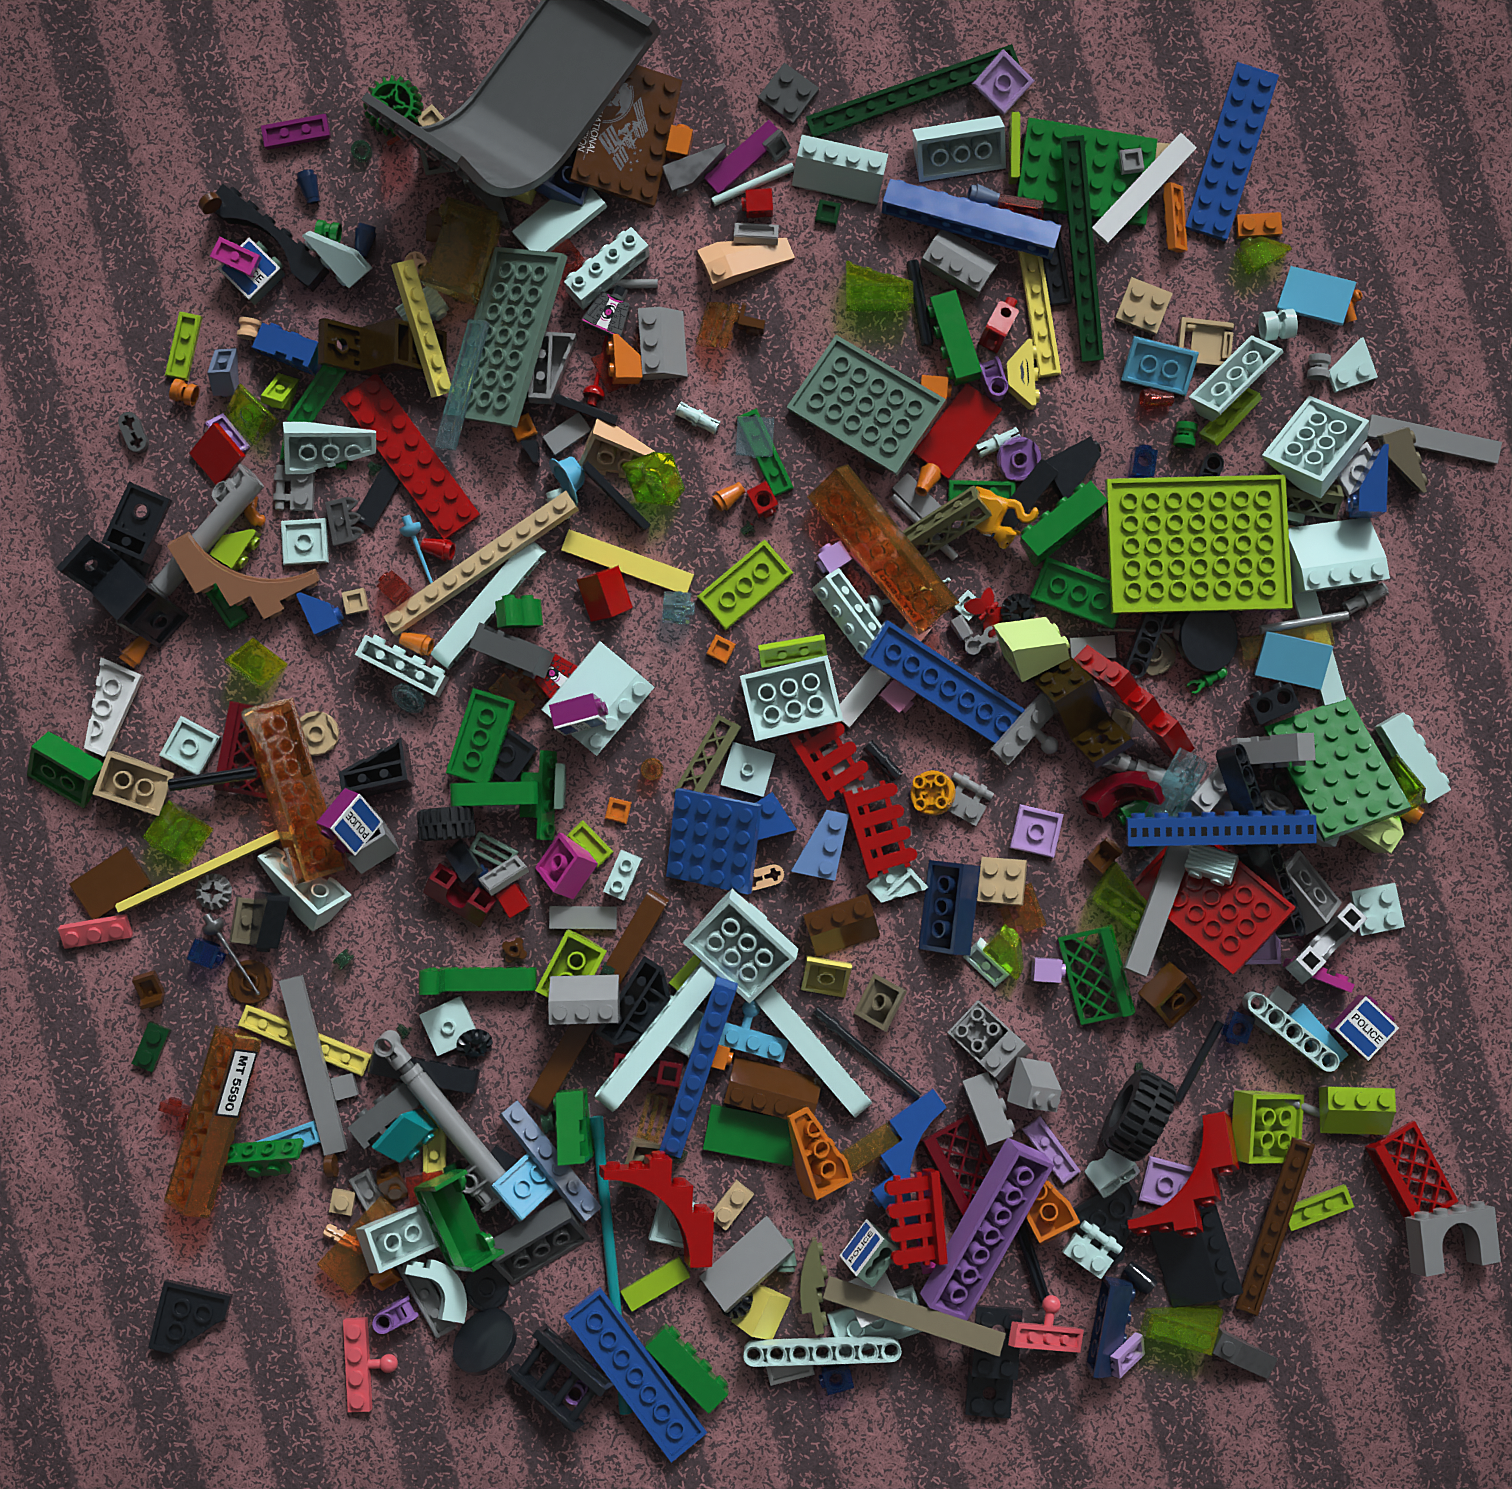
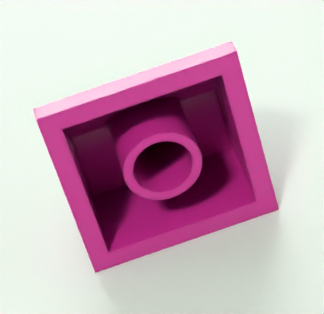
M559 832L535 868L554 893L574 899L598 863L587 850Z

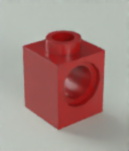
M772 188L745 190L746 197L741 198L742 211H746L747 218L773 217Z
M767 481L746 491V495L759 518L762 516L768 518L776 513L775 509L778 508L779 504ZM760 497H767L770 503L762 507L757 503V500Z
M518 883L509 884L496 895L509 918L516 916L531 906Z

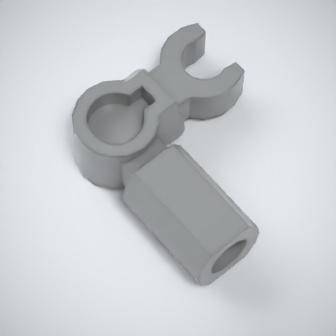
M962 614L949 622L959 640H964L965 650L970 655L978 654L986 648L985 644L998 641L997 637L993 639L988 637V632L993 629L992 626L987 627L982 636L978 634L972 637L973 631Z

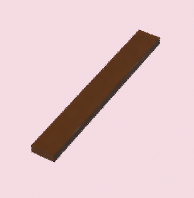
M1293 1136L1291 1138L1242 1284L1243 1293L1239 1294L1236 1309L1255 1316L1259 1314L1315 1148L1313 1143Z

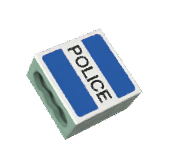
M248 238L241 247L262 257L253 277H249L224 264H221L217 269L249 301L256 305L286 274L281 269L283 267L282 263L276 257L271 259L266 254L268 250L259 241L255 244Z
M866 1219L839 1256L855 1276L874 1287L892 1263L890 1259L891 1253L899 1250V1247L890 1240L885 1231Z

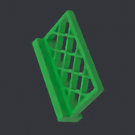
M1110 924L1058 937L1081 1025L1133 1015L1136 1011L1113 925ZM1098 933L1100 944L1097 949L1085 943L1089 935ZM1073 939L1080 944L1075 954L1067 950L1066 940ZM1083 946L1094 952L1089 962L1077 956ZM1096 955L1105 959L1106 966L1103 971L1091 965ZM1075 959L1086 965L1081 976L1072 971L1071 965ZM1088 968L1100 974L1095 984L1083 978ZM1102 976L1111 981L1112 987L1109 993L1097 987ZM1081 981L1092 987L1087 998L1078 993L1077 987ZM1094 990L1106 996L1101 1006L1089 1000ZM1108 998L1117 1003L1119 1012L1110 1013L1103 1009ZM1086 1003L1098 1009L1094 1017L1085 1019L1083 1008Z

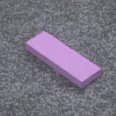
M1040 1116L1022 1128L1038 1151L1043 1152L1055 1165L1052 1171L1063 1185L1081 1172Z

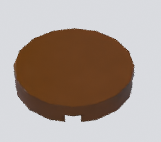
M244 960L240 962L256 989L260 991V995L257 996L239 967L235 965L228 976V989L231 996L243 1004H256L263 1001L273 988L271 970L258 960Z

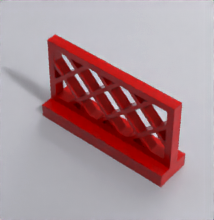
M1415 1121L1405 1124L1376 1143L1372 1142L1365 1146L1404 1220L1405 1217L1414 1216L1415 1212L1420 1211L1421 1200L1430 1202L1429 1213L1433 1212L1435 1207L1449 1208L1458 1202L1455 1193ZM1411 1128L1415 1134L1413 1144L1404 1141L1406 1131ZM1390 1141L1398 1142L1395 1155L1389 1154L1385 1144ZM1403 1144L1412 1147L1410 1159L1400 1157ZM1417 1149L1424 1150L1426 1154L1424 1164L1415 1162ZM1399 1160L1409 1162L1406 1175L1400 1174L1397 1169ZM1414 1164L1423 1167L1420 1180L1411 1177ZM1428 1169L1434 1170L1437 1174L1435 1184L1426 1182ZM1410 1180L1419 1182L1417 1196L1411 1194L1408 1189ZM1425 1184L1434 1187L1431 1200L1422 1197ZM1439 1189L1445 1190L1450 1199L1444 1203L1437 1202Z

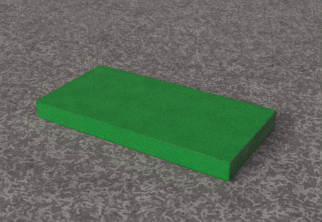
M1046 557L1030 598L1114 630L1120 614H1111L1110 580Z
M473 688L446 770L447 774L474 783L491 782L517 703L516 701Z
M711 1104L703 1146L704 1150L792 1166L793 1150L788 1120L768 1114Z

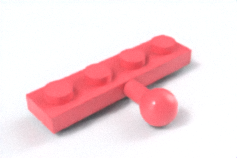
M1054 1295L1046 1296L1042 1302V1307L1046 1312L1044 1324L1013 1321L1011 1323L1009 1346L1081 1352L1083 1329L1053 1325L1055 1313L1061 1307L1060 1300Z
M368 1317L345 1318L343 1320L348 1412H370L373 1409L371 1369H381L385 1373H391L397 1368L398 1360L392 1354H386L381 1359H370Z

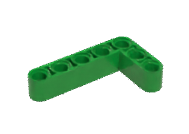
M432 967L419 971V995H436L445 991H533L537 988V967H440L439 969Z

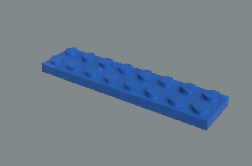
M1240 62L1236 63L1186 220L1185 227L1187 230L1225 242L1228 240L1276 87L1278 74Z
M885 620L862 658L994 744L1025 710L888 620Z
M598 1287L563 1315L671 1463L707 1434L703 1425L601 1287Z

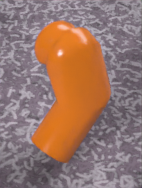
M1356 289L1353 292L1345 317L1346 323L1357 320L1354 306L1357 301L1362 300V292Z
M256 496L244 510V515L251 525L261 527L265 524L266 518L256 510L259 498Z

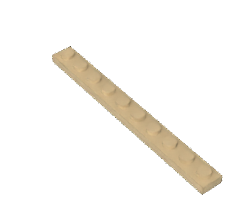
M564 491L383 616L392 633L398 636L579 511L569 493Z

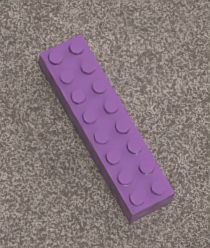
M1010 1138L1006 1139L946 1246L948 1264H936L920 1292L929 1308L966 1321L968 1320L1055 1166L1043 1152Z

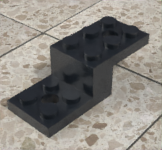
M129 481L101 543L109 546L110 550L132 564L147 580L162 548V545L154 541L173 500ZM143 505L146 506V515L138 517L136 514L137 508Z
M976 1305L974 1323L991 1329L995 1325H1001L1006 1336L1000 1357L969 1347L965 1415L1011 1419L1013 1380H1018L1020 1348L1009 1346L1008 1343L1012 1321L1022 1322V1308ZM993 1387L996 1391L994 1397L985 1398L983 1396L984 1389Z

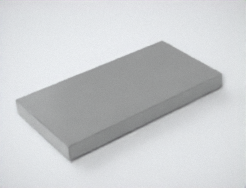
M766 1216L699 1277L724 1312L728 1313L785 1262L795 1250L771 1219Z

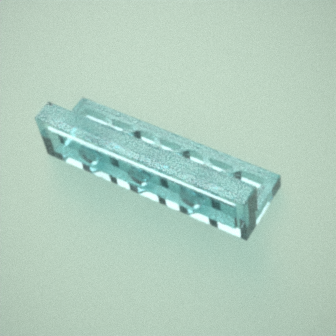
M1179 748L1159 784L1166 800L1161 805L1149 803L1144 812L1145 817H1154V813L1167 812L1168 816H1178V812H1183L1188 804L1187 801L1193 795L1209 763L1199 756Z

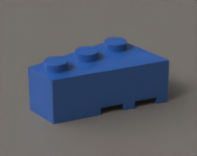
M270 323V325L261 324L252 348L257 353L313 376L317 375L323 366L318 364L317 341L305 338L293 331H285L274 323Z
M773 792L756 802V804L762 805L758 840L797 830Z

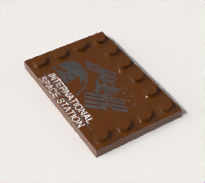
M637 65L576 147L569 181L653 208L657 199L670 128L674 122L683 80Z

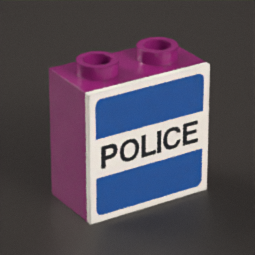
M594 693L549 705L554 729L564 736L607 724L605 716L608 715L607 705L605 701L602 702L601 698H598Z
M344 788L316 823L322 829L321 834L334 842L332 846L342 854L346 852L356 856L383 821L360 794Z
M1358 995L1331 1023L1329 1028L1360 1058L1369 1061L1399 1027L1394 1023L1395 1019L1386 1011L1382 1012L1377 1007L1378 1003L1371 996Z

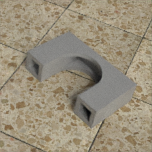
M1472 1201L1469 1206L1462 1204L1452 1205V1209L1435 1208L1431 1213L1419 1211L1415 1212L1414 1216L1405 1217L1411 1273L1425 1277L1445 1273L1442 1249L1443 1239L1448 1229L1455 1224L1460 1226L1464 1235L1467 1262L1482 1266L1501 1262L1495 1207L1485 1205L1483 1201Z

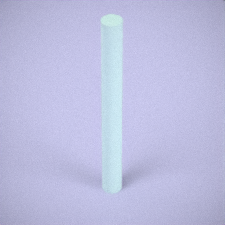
M791 162L712 197V202L714 206L744 194L745 190L755 189L793 172L794 166Z

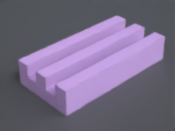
M1135 1332L1110 1356L1111 1361H1114L1111 1364V1368L1114 1369L1112 1376L1120 1379L1145 1355L1142 1334Z

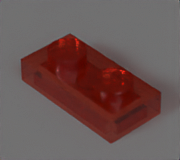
M1004 194L999 196V209H1009L1014 213L1031 215L1040 220L1043 219V201Z

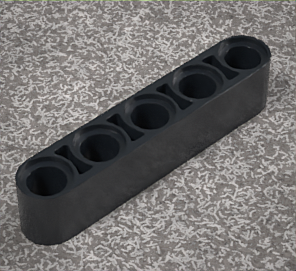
M372 1049L368 1073L401 1080L400 1076L402 1073L399 1070H395L385 1057L378 1056L374 1049ZM411 1056L410 1060L414 1065L418 1063L422 1067L423 1072H426L437 1087L465 1093H476L480 1075L479 1069L469 1070L470 1067L455 1064L448 1066V1063L434 1060L428 1062L424 1058Z

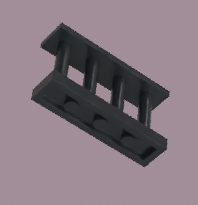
M545 1324L539 1327L532 1335L537 1340V1345L522 1366L517 1363L508 1368L506 1372L511 1375V1379L515 1383L522 1385L562 1422L565 1429L575 1433L585 1425L579 1417L595 1395L602 1397L609 1392L614 1384ZM544 1349H547L554 1355V1360L541 1378L537 1380L528 1371ZM561 1364L571 1370V1375L556 1396H554L545 1386ZM582 1380L588 1386V1390L574 1410L571 1411L562 1402L576 1382Z

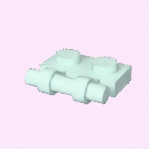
M1084 1220L1080 1225V1228L1086 1232L1084 1236L1081 1237L1074 1233L1062 1252L1101 1279L1114 1261L1107 1253L1112 1250L1119 1254L1123 1247L1116 1243L1115 1238L1106 1236L1099 1231L1098 1226L1095 1224L1091 1225ZM1093 1238L1102 1243L1100 1249L1090 1243Z

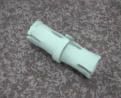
M682 401L675 412V415L688 420L693 426H699L712 434L716 433L721 423L704 414L703 410H696Z
M1014 427L1003 434H995L991 439L976 444V451L986 448L978 453L979 457L983 458L996 450L999 451V448L1006 440L1019 432L1018 429Z

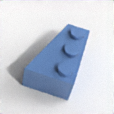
M826 810L792 867L791 872L835 881L849 814Z

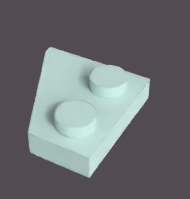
M1364 337L1360 338L1329 369V380L1334 393L1378 377Z
M904 864L887 868L889 873L883 874L881 871L878 877L873 878L866 885L881 903L928 888L910 867L905 868Z

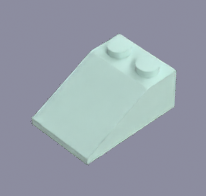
M420 1204L355 1229L370 1273H382L439 1247Z

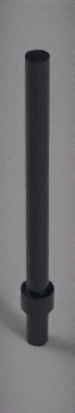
M819 1006L815 1008L812 1013L825 1023L827 1029L831 1032H836L913 1099L917 1100L921 1093L842 1027L837 1018L829 1016Z

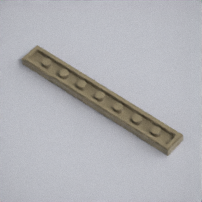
M829 1276L823 1296L825 1300L1000 1357L1006 1333Z

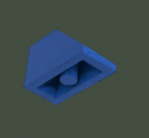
M301 592L296 594L314 635L320 637L343 626L341 620L344 617L339 607L335 608L334 605Z

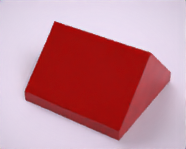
M619 565L576 579L591 622L610 618L633 608Z

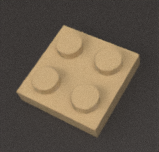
M1131 277L1114 320L1156 335L1173 293Z
M982 857L977 901L980 903L1023 906L1027 861Z

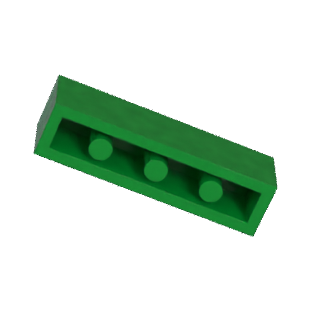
M956 290L930 297L927 311L929 318H933L935 326H933L935 338L940 339L942 345L939 347L943 360L946 359L948 367H946L948 379H953L954 386L980 379L982 370Z
M665 1323L646 1342L645 1348L709 1414L728 1396L729 1389L727 1386L729 1384L721 1375L716 1376L711 1371L713 1368L706 1359L703 1358L701 1360L695 1354L697 1351L691 1343L687 1342L685 1344L680 1339L681 1334L673 1325L669 1327Z

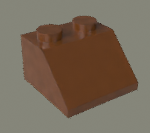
M1171 962L1162 967L1138 992L1143 1001L1170 1029L1202 998L1189 978Z

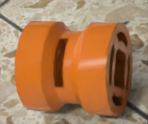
M175 379L170 387L169 398L176 402L183 401L185 405L193 407L198 399L200 388L198 385L192 383L188 385L183 380Z

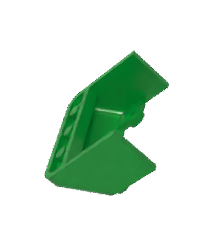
M454 1169L414 1187V1192L449 1267L453 1270L474 1272L505 1252L503 1249L494 1248L495 1241L491 1234L480 1231L462 1192L465 1190V1184L467 1183L464 1176L468 1174L467 1170Z

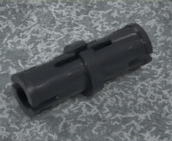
M873 740L862 749L876 763L875 766L877 768L880 767L892 782L903 773L889 758L890 755L888 753L885 754Z

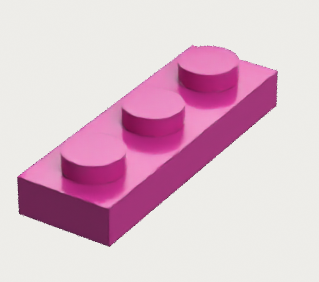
M1285 958L1283 967H1286L1293 959ZM1321 967L1311 977L1352 993L1355 985L1348 982L1349 977L1335 973V976L1327 974L1328 969Z

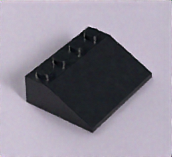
M1216 1204L1210 1207L1199 1205L1203 1232L1196 1233V1237L1184 1238L1174 1231V1228L1173 1231L1167 1233L1151 1232V1240L1172 1307L1218 1301L1243 1293Z

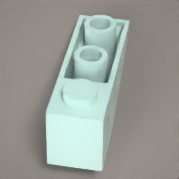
M312 231L302 235L306 246L318 253L322 264L334 271L336 279L343 286L352 287L372 269L371 265L355 249Z

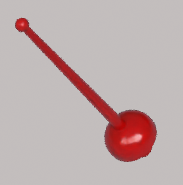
M608 336L604 338L594 384L585 387L583 390V396L588 398L587 405L596 407L597 400H604L605 397L603 389L598 384Z

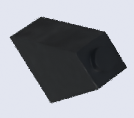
M1091 436L1045 460L1059 471L1051 482L1059 500L1064 497L1069 498L1072 495L1073 490L1082 482L1102 456L1099 443L1096 440L1093 441Z
M255 891L249 945L255 947L256 951L270 952V948L278 949L290 902L289 896L276 892Z

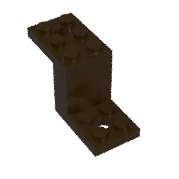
M327 318L319 319L318 364L367 376L381 375L402 369H411L424 373L408 321L393 318L358 327ZM435 329L444 363L447 366V332ZM337 340L342 345L341 351L337 347Z
M1071 656L1070 659L1029 679L1047 698L1064 736L1096 769L1134 745L1132 738L1109 716L1093 678Z

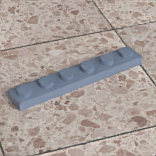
M518 1100L499 1115L500 1119L582 1223L586 1222L602 1208L569 1165L558 1166L556 1148Z

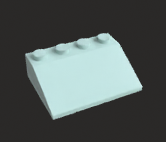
M1308 396L1262 454V458L1282 475H1285L1299 489L1322 498L1367 439L1369 420Z
M1356 518L1288 528L1290 568L1294 594L1379 583L1390 579L1387 558L1370 518Z
M599 641L541 710L551 717L550 704L594 693L598 698H601L602 702L605 701L608 708V715H605L607 724L571 734L597 756L655 687Z
M828 655L740 676L755 742L843 721Z
M733 888L714 906L683 942L721 978L738 983L736 992L749 1004L796 960L798 948Z

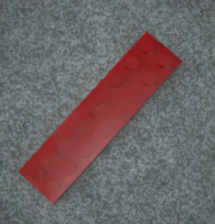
M372 375L340 397L362 429L376 431L377 450L443 539H449L481 516L378 375Z

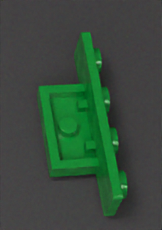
M540 750L539 773L521 772V782H538L539 804L520 805V817L537 818V840H554L556 751Z
M296 1138L226 1144L219 1164L221 1166L240 1165L250 1177L254 1178L290 1174L292 1165L288 1161L299 1159L304 1140Z

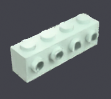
M632 227L627 231H622L618 234L616 240L609 245L603 246L595 257L587 259L579 270L570 273L564 281L566 292L584 310L595 301L600 292H606L649 257V245Z
M840 568L825 576L812 590L863 658L882 625Z
M375 634L373 638L367 635L364 636L355 655L434 696L440 697L449 680V677L444 675L445 670L433 665L432 669L425 666V660L416 655L412 658L404 655L406 650L396 645L393 648L386 646V640Z
M1404 712L1397 713L1374 728L1419 803L1428 804L1451 790L1448 785L1449 780L1438 769V762L1434 755L1427 751L1424 738L1415 731L1412 718Z

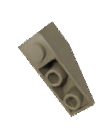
M1402 427L1377 435L1380 447L1383 444H1389L1388 463L1417 492H1427L1425 486L1428 485L1426 475L1421 472L1420 465L1422 464V459L1419 452L1415 450L1414 443H1416V437L1414 432L1409 427Z

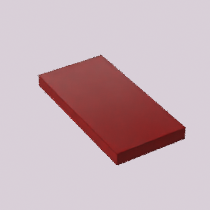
M966 383L913 454L926 464L932 463L938 466L941 470V475L949 480L1002 409Z

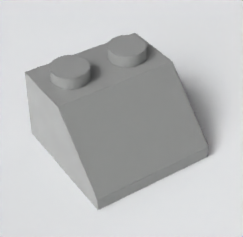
M373 808L376 814L382 819L377 809ZM383 819V823L356 856L345 852L347 859L361 874L399 851L396 840Z
M1017 1057L1007 1101L1029 1109L1057 1112L1062 1089L1050 1062Z

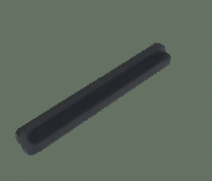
M917 259L909 260L906 266L921 345L930 346L933 344V336L919 261Z
M255 766L174 778L168 780L169 791H178L255 779L258 777V771Z
M1024 1219L1016 1235L1037 1299L1042 1303L1044 1298L1049 1296V1292Z

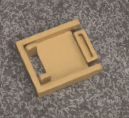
M1182 317L1180 319L1177 347H1184L1185 331L1192 332L1190 350L1199 352L1196 365L1219 368L1224 363L1221 359L1227 360L1231 356L1233 332H1224V329L1233 330L1234 324Z

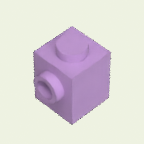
M838 541L832 546L828 543L819 549L820 554L817 555L819 561L816 564L823 574L825 572L830 574L836 569H841L851 563L852 558L842 542Z
M1032 957L1031 980L1061 983V978H1065L1066 966L1062 964L1063 960Z

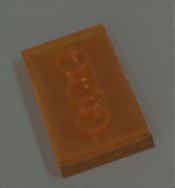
M382 1195L317 1263L349 1296L370 1274L355 1229L398 1212Z

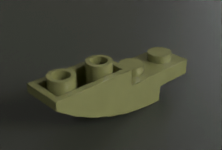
M812 1237L806 1249L801 1268L800 1299L802 1314L812 1313L815 1335L824 1334L823 1326L828 1324L826 1313L820 1311L819 1304L824 1303L822 1291L816 1288L825 1286L824 1279H828L826 1265H821L820 1257L824 1256L822 1242L817 1243L816 1237Z

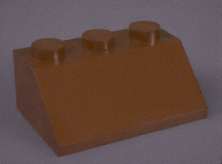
M867 893L803 914L817 957L880 936Z

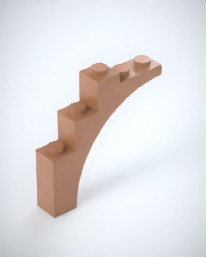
M190 532L170 541L167 545L195 593L200 591L206 593L212 590L216 583L229 606L234 604L240 606L246 603L250 596L263 619L267 617L273 619L283 613L281 610L284 609L283 599L286 601L293 599L298 591L304 588L306 591L317 586V581L320 580L316 569L297 576L276 579L257 578L233 571L208 555L195 541Z

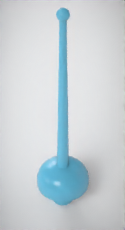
M410 515L402 517L404 527L400 528L399 531L403 536L412 538L431 584L433 581L416 537L421 530L420 522L413 523Z

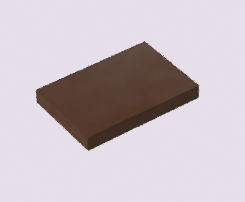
M125 846L69 883L92 920L101 918L116 908L115 905L136 895L152 884L128 846Z

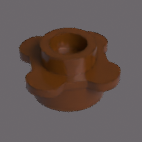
M517 937L514 941L503 942L502 949L505 950L507 962L512 963L515 959L526 958L527 952L524 950L522 938Z

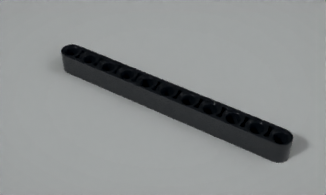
M1218 453L1207 455L1200 462L1195 477L1220 476L1224 467L1223 457ZM1207 461H1212L1216 468L1214 470L1210 469ZM1168 613L1142 614L1123 667L1129 671L1131 664L1138 667V675L1132 674L1135 680L1144 676ZM1146 623L1153 625V634L1146 631ZM1138 644H1143L1146 647V654L1139 653L1137 649Z

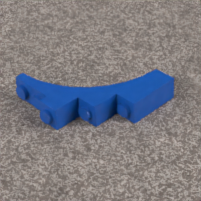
M933 1088L889 1119L891 1123L888 1126L896 1138L900 1135L902 1139L881 1153V1165L887 1173L892 1171L893 1174L872 1188L874 1194L871 1196L878 1207L883 1206L885 1210L888 1205L895 1203V1196L889 1195L884 1191L885 1183L893 1180V1175H900L901 1179L910 1177L914 1152L922 1134L933 1119L947 1108ZM911 1193L902 1194L903 1202L912 1201ZM916 1215L904 1217L907 1225L919 1223Z

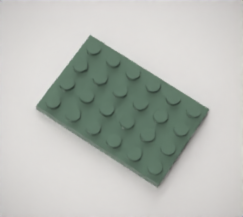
M835 335L788 404L787 409L898 476L946 405L947 400L838 335Z

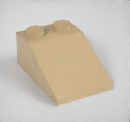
M108 751L93 794L160 816L169 791L168 780L173 779L175 773L115 751Z

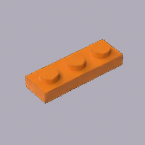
M1169 182L1163 184L1164 220L1167 230L1166 244L1168 250L1183 253L1188 251L1183 186Z

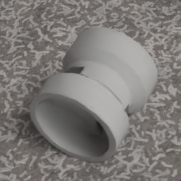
M1325 353L1310 354L1308 356L1310 369L1307 371V379L1328 380L1330 378L1328 365L1331 363V355Z

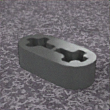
M132 412L121 414L118 424L128 448L135 453H144L149 447V440L140 418ZM127 418L135 420L134 422H132L134 430H131L129 426L125 425L128 422ZM134 435H136L138 439L143 440L140 443L141 447L139 448L133 445L134 443H136Z

